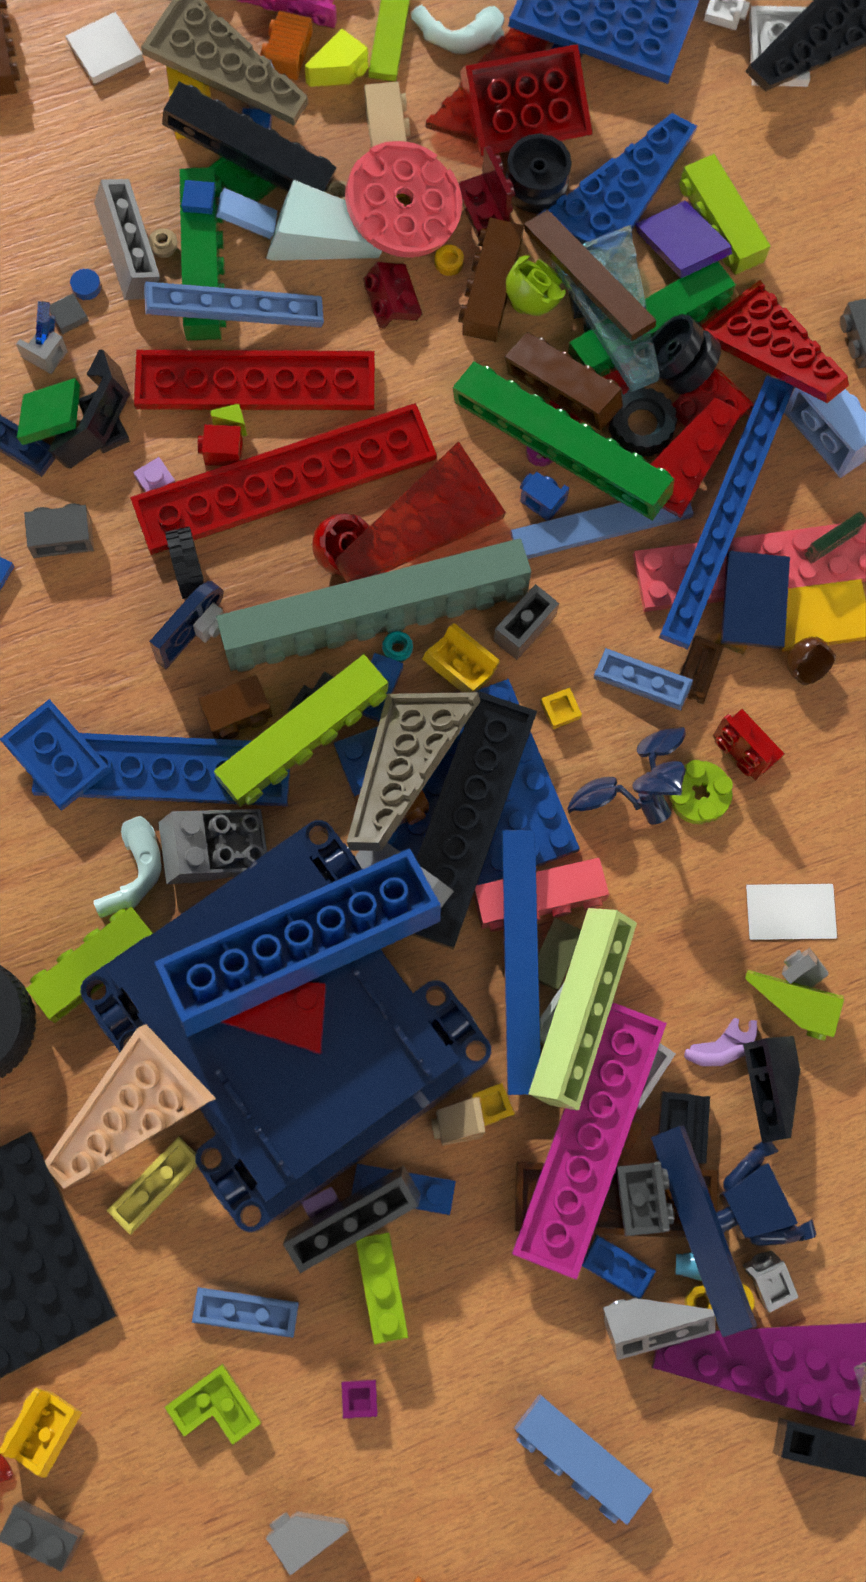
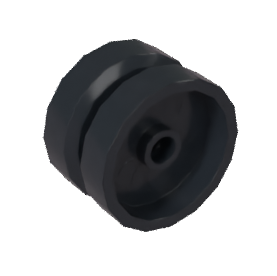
M533 134L518 140L510 149L507 160L506 179L509 178L514 187L513 204L523 211L540 213L544 209L548 210L556 204L557 199L567 193L572 162L570 152L561 141L553 136Z
M681 314L665 322L655 332L646 347L643 364L650 373L662 379L664 384L675 393H689L701 386L712 374L721 355V344L711 333L703 330L701 325L690 315Z

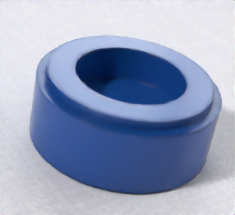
M80 269L70 279L74 295L81 300H91L98 296L101 291L99 276L91 269Z

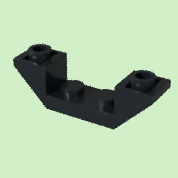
M98 350L86 374L98 388L79 426L74 430L56 435L48 450L66 468L74 467L105 446L130 395L121 367L104 350Z

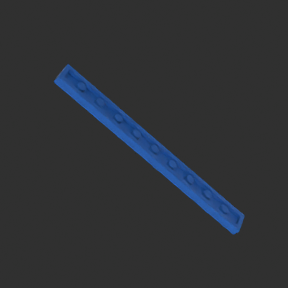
M766 375L659 639L688 650L794 386Z

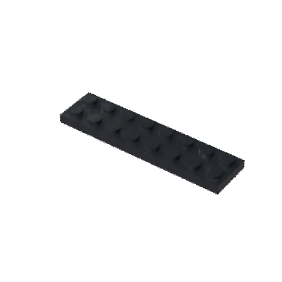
M477 691L480 703L464 726L416 859L419 866L443 882L453 892L441 907L440 922L412 934V936L453 950L537 714L536 710Z

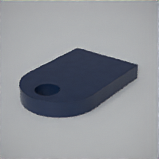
M207 581L200 585L149 641L156 662L164 669H167L194 639L196 634L193 625L209 606L214 603L219 607L224 592L213 581Z

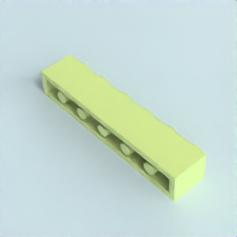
M588 908L529 1091V1095L548 1105L579 1111L637 922L618 910Z

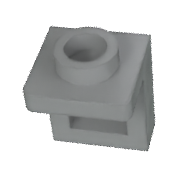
M810 947L803 953L797 950L784 960L786 965L782 970V975L789 984L794 981L809 987H813L829 974L826 967Z

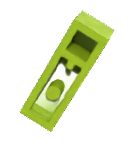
M747 970L745 979L800 1028L807 1030V1036L820 1040H826L827 1036H835L844 996L795 982L789 984L787 980Z

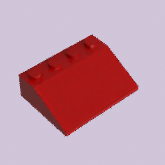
M578 44L465 65L460 71L465 102L481 157L484 154V147L490 146L494 154L510 152V149L518 140L533 134L553 136L559 141L593 135Z

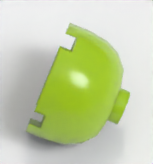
M521 256L512 266L506 277V292L512 307L519 313L540 316L551 312L566 293L565 289L561 291L560 285L562 280L560 276L545 262L538 259L533 263L527 261L530 256Z

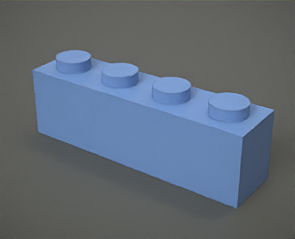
M540 1394L514 1427L520 1434L516 1439L531 1453L536 1448L547 1457L543 1463L559 1477L565 1472L575 1480L571 1487L586 1500L591 1495L602 1503L598 1510L614 1524L620 1519L627 1525L652 1492V1489Z

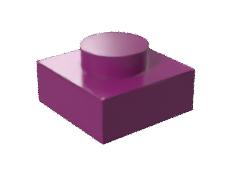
M376 1379L341 1382L343 1419L378 1417Z

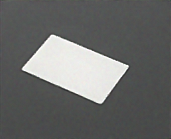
M833 884L746 885L750 940L837 938Z

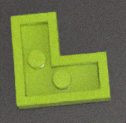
M224 1364L220 1365L165 1406V1409L183 1437L212 1415L232 1445L262 1423Z

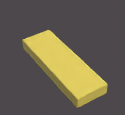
M178 1137L106 1211L132 1235L197 1168L195 1162L196 1152L181 1137Z

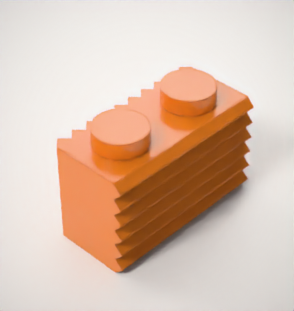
M278 10L276 20L271 19L269 24L268 36L270 38L268 43H263L260 56L264 55L268 60H271L274 69L279 74H284L287 78L295 81L298 80L313 35L312 18Z

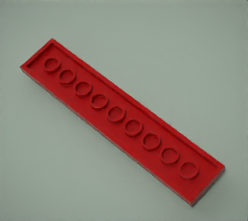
M416 403L132 496L130 499L150 555L169 549L165 532L190 526L193 540L195 541L437 460V453Z

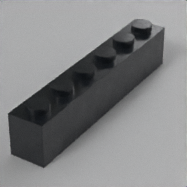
M179 81L163 109L162 125L286 192H289L293 180L326 192L333 181L337 167L327 158L312 154L301 144L290 142L281 137L275 130L255 123L248 115L233 111L222 101L211 99L192 85H186Z

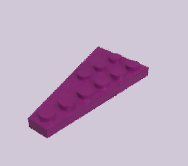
M866 1322L753 1328L722 1337L720 1330H716L715 1333L656 1349L651 1368L854 1426L866 1370Z

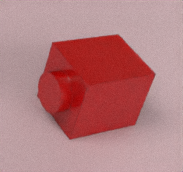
M204 424L203 436H198L197 449L198 454L203 455L205 465L226 466L242 460L243 436L241 426Z

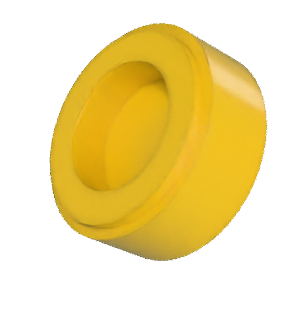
M444 245L436 251L435 267L439 273L453 276L462 270L464 255L460 248L455 245Z

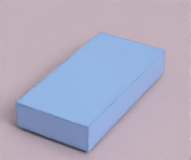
M224 188L220 193L216 217L271 239L275 231L278 210Z

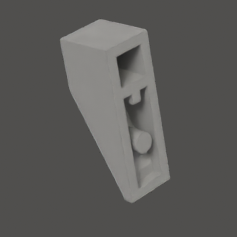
M639 1298L617 1300L609 1306L603 1307L605 1326L617 1360L715 1333V1314L713 1309Z

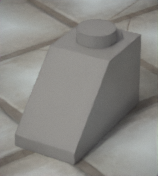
M299 1511L289 1517L288 1513L285 1512L269 1525L272 1531L268 1533L266 1539L289 1575H292L348 1532L350 1525L346 1519Z

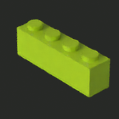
M712 154L684 166L679 182L681 193L684 197H688L693 208L732 246V255L722 259L724 264L731 268L734 275H737L765 262L771 245L716 155Z
M132 906L127 910L123 908L114 913L109 919L111 923L102 930L97 928L84 937V943L76 950H67L57 958L58 964L49 971L44 969L31 978V984L25 989L49 1020L54 1023L58 1022L84 1001L80 990L82 982L88 976L141 939L153 934ZM104 984L94 986L91 990V995L104 986Z

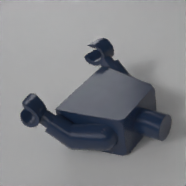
M772 1142L756 1144L752 1147L753 1150L724 1179L723 1187L725 1191L719 1197L725 1209L716 1212L723 1232L735 1228L740 1239L748 1238L756 1246L784 1245L816 1237L817 1232L813 1219L799 1227L796 1226L798 1224L797 1219L769 1163L761 1165L764 1162V1157L779 1151Z

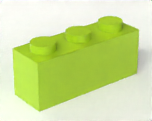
M388 1232L363 1237L356 1241L374 1345L408 1338L390 1234Z

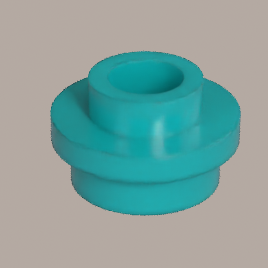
M391 632L383 640V653L386 657L395 661H405L413 652V641L404 632ZM401 644L404 648L402 651L396 652L392 649V646Z

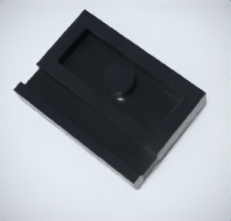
M661 1092L658 1134L679 1126H685L699 1164H706L710 1096Z

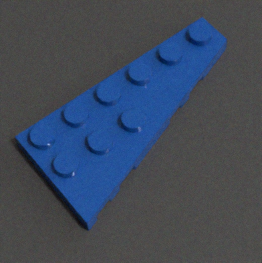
M671 113L647 131L645 137L637 143H632L626 147L624 153L616 159H610L586 177L568 195L564 194L557 199L556 204L548 210L586 249L612 262L696 133L697 125Z

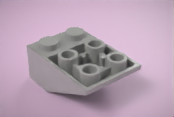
M261 809L172 811L158 822L166 884L198 883L236 877L249 868L255 860L267 853Z

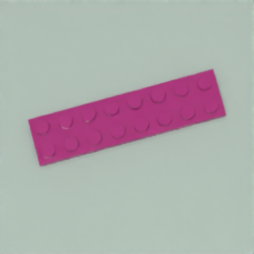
M612 1002L579 1111L567 1108L563 1110L512 1255L577 1280L664 1033L666 1022Z

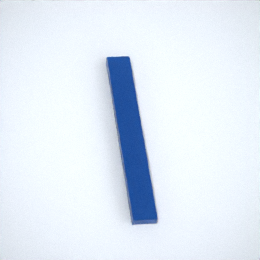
M503 830L502 870L507 1095H529L540 1059L535 830Z

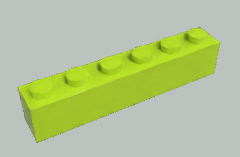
M363 654L215 769L216 779L239 807L245 803L251 805L262 796V790L271 783L276 785L288 775L287 770L297 763L300 766L308 761L316 747L320 744L326 746L337 737V731L344 725L350 727L362 717L363 714L361 712L370 705L376 707L387 697L388 681Z

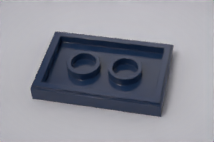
M729 551L727 553L721 643L783 649L785 647L790 557Z

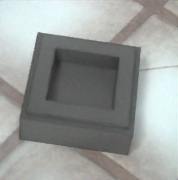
M73 293L47 306L49 313L62 334L88 322L86 313Z

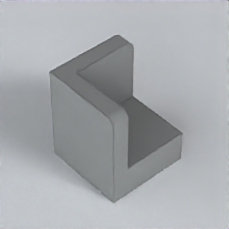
M53 331L48 338L40 333H36L29 344L21 339L16 343L23 359L52 374L68 352L63 337Z

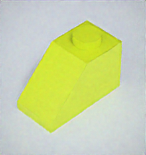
M341 29L305 64L306 84L310 87L351 84L357 77H361L368 68V47L344 29Z

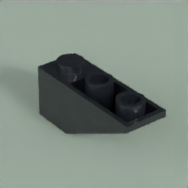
M779 1418L773 1454L804 1464L866 1478V1440Z

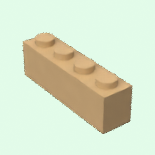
M399 81L364 85L371 148L389 141L407 142L406 136H410L409 118L403 117V112L407 111L406 94H400Z

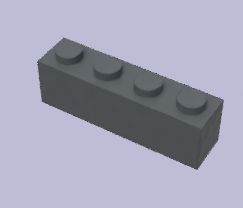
M403 1165L289 1230L283 1245L299 1272L302 1273L418 1207L421 1193Z

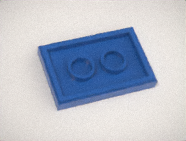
M50 699L0 738L5 747L61 811L111 771L110 767Z

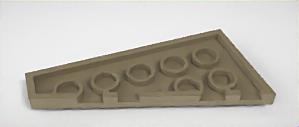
M172 0L141 46L143 55L292 125L296 124L308 105V96L284 74H279L264 55L260 56L254 51L252 44L225 19L216 16L204 0Z
M478 692L387 694L347 838L349 850L382 851L480 703Z

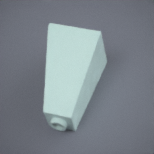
M293 180L282 205L266 259L271 261L379 258L382 251L370 244L357 231L348 214L345 200Z

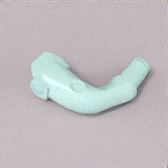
M424 5L417 6L411 13V19L424 33L423 37L426 41L455 54L474 52L489 43L491 45L496 44L504 37L501 27L505 17L496 6L484 8L476 15L473 22L455 31L445 28L440 21H436Z
M137 816L124 822L121 830L127 850L132 851L136 860L138 878L127 885L121 886L120 891L93 901L100 918L116 913L123 908L129 909L132 906L134 909L159 879L162 868L160 850L156 840L157 836L153 827L142 816Z

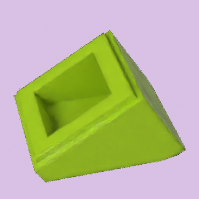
M239 404L210 411L213 425L241 426L242 436H247Z

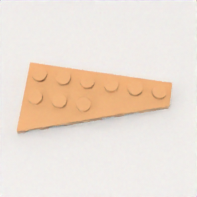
M145 1024L136 1029L45 1160L46 1166L59 1184L66 1188L216 1098Z

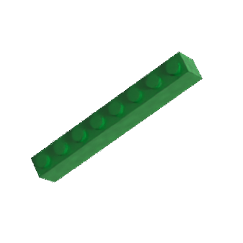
M473 361L453 386L455 404L652 521L673 494L674 478L668 471L650 465L641 455L630 453L621 448L614 439L604 438L596 433L590 425L586 423L580 424L572 419L564 410L555 409L546 404L540 396L536 394L531 395L522 390L516 382L505 380L497 375L489 366H481Z

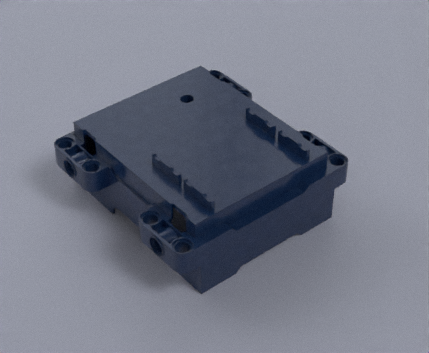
M322 820L310 822L255 860L249 868L152 935L141 939L92 973L82 982L80 990L81 996L94 1014L95 1020L119 1052L125 1047L136 1029L146 1024L216 1098L199 1108L216 1135L197 1150L195 1162L218 1201L229 1212L237 1226L247 1232H258L274 1220L284 1218L300 1206L301 1202L318 1193L338 1176L466 1084L470 1076L487 1064L491 1055L489 1041L478 1028L469 1011L459 1002L444 982L432 980L413 993L381 949L307 982L326 984L321 1055L220 1022L189 1037L186 1036L160 980L154 962L362 870L351 850L341 841L333 828ZM323 832L328 835V839L325 843L316 845L310 841L311 836L314 833ZM98 984H104L106 986L105 995L99 1000H93L91 998L92 988ZM432 990L441 991L445 996V1001L438 1006L431 1005L426 999L428 992ZM471 1044H478L483 1047L485 1056L479 1061H473L467 1056L466 1048ZM216 1149L221 1154V1162L217 1167L209 1169L204 1164V1156L208 1151ZM256 1206L261 1212V1219L257 1225L249 1227L243 1221V1213L248 1207Z

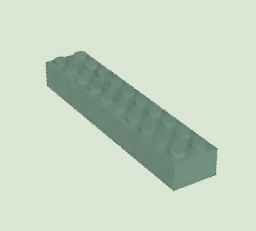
M519 538L217 615L216 619L230 670L245 672L253 669L257 664L265 662L276 664L282 662L288 656L296 654L298 656H307L314 653L315 649L323 647L330 649L343 646L346 641L354 639L365 641L375 637L377 633L402 631L405 629V626L416 623L420 626L434 622L436 618L443 616L448 618L458 617L464 614L465 611L474 608L486 610L493 607L495 603L505 600L508 603L519 601L528 593L532 572L522 540Z

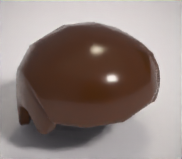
M811 636L802 639L793 646L787 656V668L791 675L802 685L812 684L828 673L835 662L836 654L823 639Z

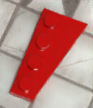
M715 397L650 464L656 468L665 469L674 478L673 494L662 509L682 518L740 418L742 411Z
M302 984L220 1023L235 1026L248 1032L263 1035L321 1055L326 984Z

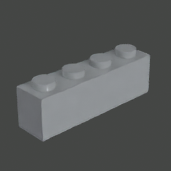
M100 180L94 204L124 300L145 299V282H158L160 275L130 180Z

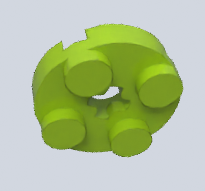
M692 760L684 765L685 776L682 783V795H670L672 808L681 819L692 824L715 821L726 812L731 804L733 782L717 765L707 761ZM694 786H704L709 794L708 798L703 796L700 800L694 797L696 792L692 788Z

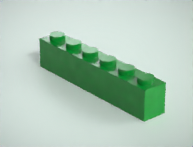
M214 167L179 169L182 285L225 288V283H220V275H225L224 257H219V249H224V234L218 228V223H224V220L216 217L218 198H220V193L223 190L222 180L216 179ZM185 180L215 183L212 214L183 212L182 200ZM183 317L186 341L222 339L221 328L227 327V320Z
M719 261L676 280L639 302L656 319V327L631 342L609 319L570 341L567 353L575 361L583 366L588 365L592 367L598 375L603 377L609 374L614 367L627 365L634 359L635 355L645 351L655 332L674 316L681 314L690 315L699 323L714 309L721 310L732 301L736 284Z

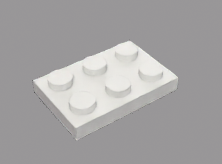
M750 7L751 63L806 7ZM810 72L779 86L808 87ZM751 78V84H752V86H759V85Z

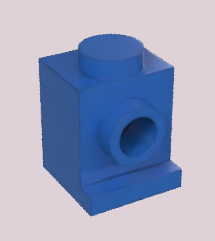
M536 471L534 475L528 474L521 483L520 502L546 521H549L567 501L569 487L564 485L560 489L554 479L549 476H542Z

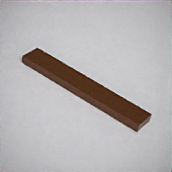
M549 210L524 223V231L631 342L656 327V319Z

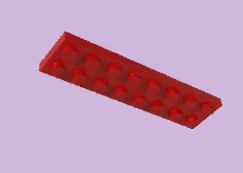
M136 350L134 406L136 410H215L239 404L241 410L375 411V351Z

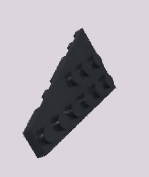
M813 0L750 64L745 72L766 92L866 47V0Z

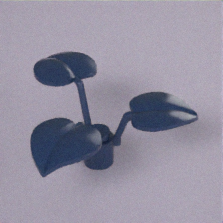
M679 727L657 731L645 737L639 743L637 753L640 757L649 756L651 772H647L645 775L637 778L632 785L634 791L639 793V799H636L622 785H617L615 777H602L586 783L574 794L568 805V813L600 808L612 801L617 793H622L633 804L635 810L642 809L649 824L655 825L667 820L671 816V810L663 795H682L685 767L679 761L666 762L656 766V758L658 755L664 756L672 753L681 745L686 735L685 728Z

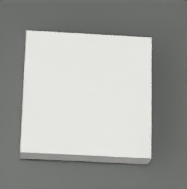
M116 12L66 35L67 43L93 84L144 60L142 52Z

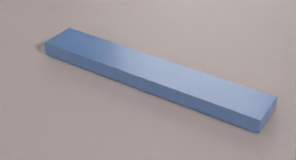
M145 282L144 285L145 314L319 328L324 323L322 296Z
M620 502L513 529L510 535L512 540L521 538L527 559L689 519L692 518L694 513L691 504L687 507L682 518L661 509L652 521Z

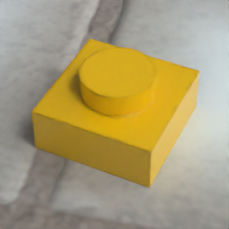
M570 688L541 698L540 703L552 730L582 718V713Z
M503 1083L471 1095L472 1098L479 1097L484 1126L515 1114Z

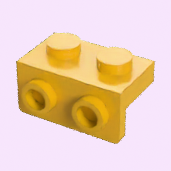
M455 623L448 627L444 637L429 648L422 658L423 661L462 693L479 690L491 679L500 663L498 658Z
M35 1388L24 1401L22 1411L14 1425L6 1433L0 1448V1454L4 1457L15 1459L37 1476L46 1478L82 1412L55 1393Z

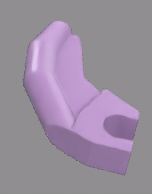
M732 1019L723 1035L715 1042L693 1044L690 1046V1049H686L684 1053L685 1059L699 1066H724L745 1056L743 1044L755 1040L757 1021H749L748 1032H742L738 1027L739 1019Z

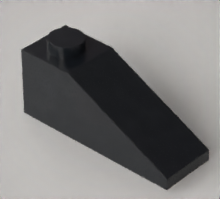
M794 1036L764 1038L745 1043L743 1047L762 1143L789 1139L792 1136L800 1076V1064Z

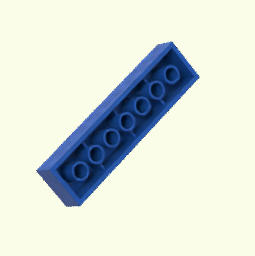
M409 848L154 963L186 1036L189 1037L440 922L441 904Z

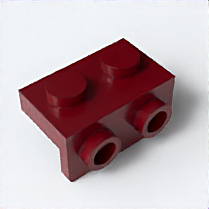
M376 262L365 275L363 281L378 327L386 328L392 320L417 321L422 316V311L406 264Z

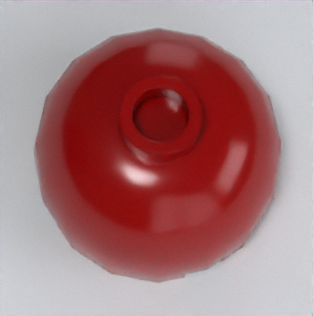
M347 513L332 515L322 521L313 534V555L318 564L329 573L341 576L358 574L368 567L373 558L374 551H371V541H374V536L368 523L360 516Z

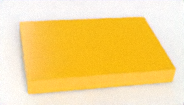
M855 579L788 588L785 647L781 649V652L790 651L796 643L811 636L823 639L828 645L866 640V598L862 580Z

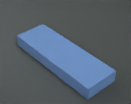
M605 648L594 673V679L680 711L693 684L692 679Z
M198 1287L192 1323L293 1338L299 1302Z

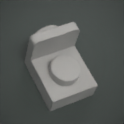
M773 1251L759 1253L751 1261L743 1265L745 1272L752 1278L764 1308L769 1313L798 1298L786 1264Z

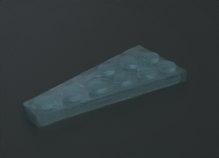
M631 225L582 244L646 309ZM552 260L553 268L630 391L633 392L659 381V369L650 331L631 342Z

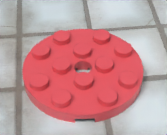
M406 141L384 142L370 148L366 154L356 161L349 174L345 189V200L350 219L362 237L383 252L399 257H420L438 250L449 240L459 223L462 212V195L458 181L452 170H447L436 159L438 155L431 150ZM396 195H407L411 200V204L404 207V204L399 202Z

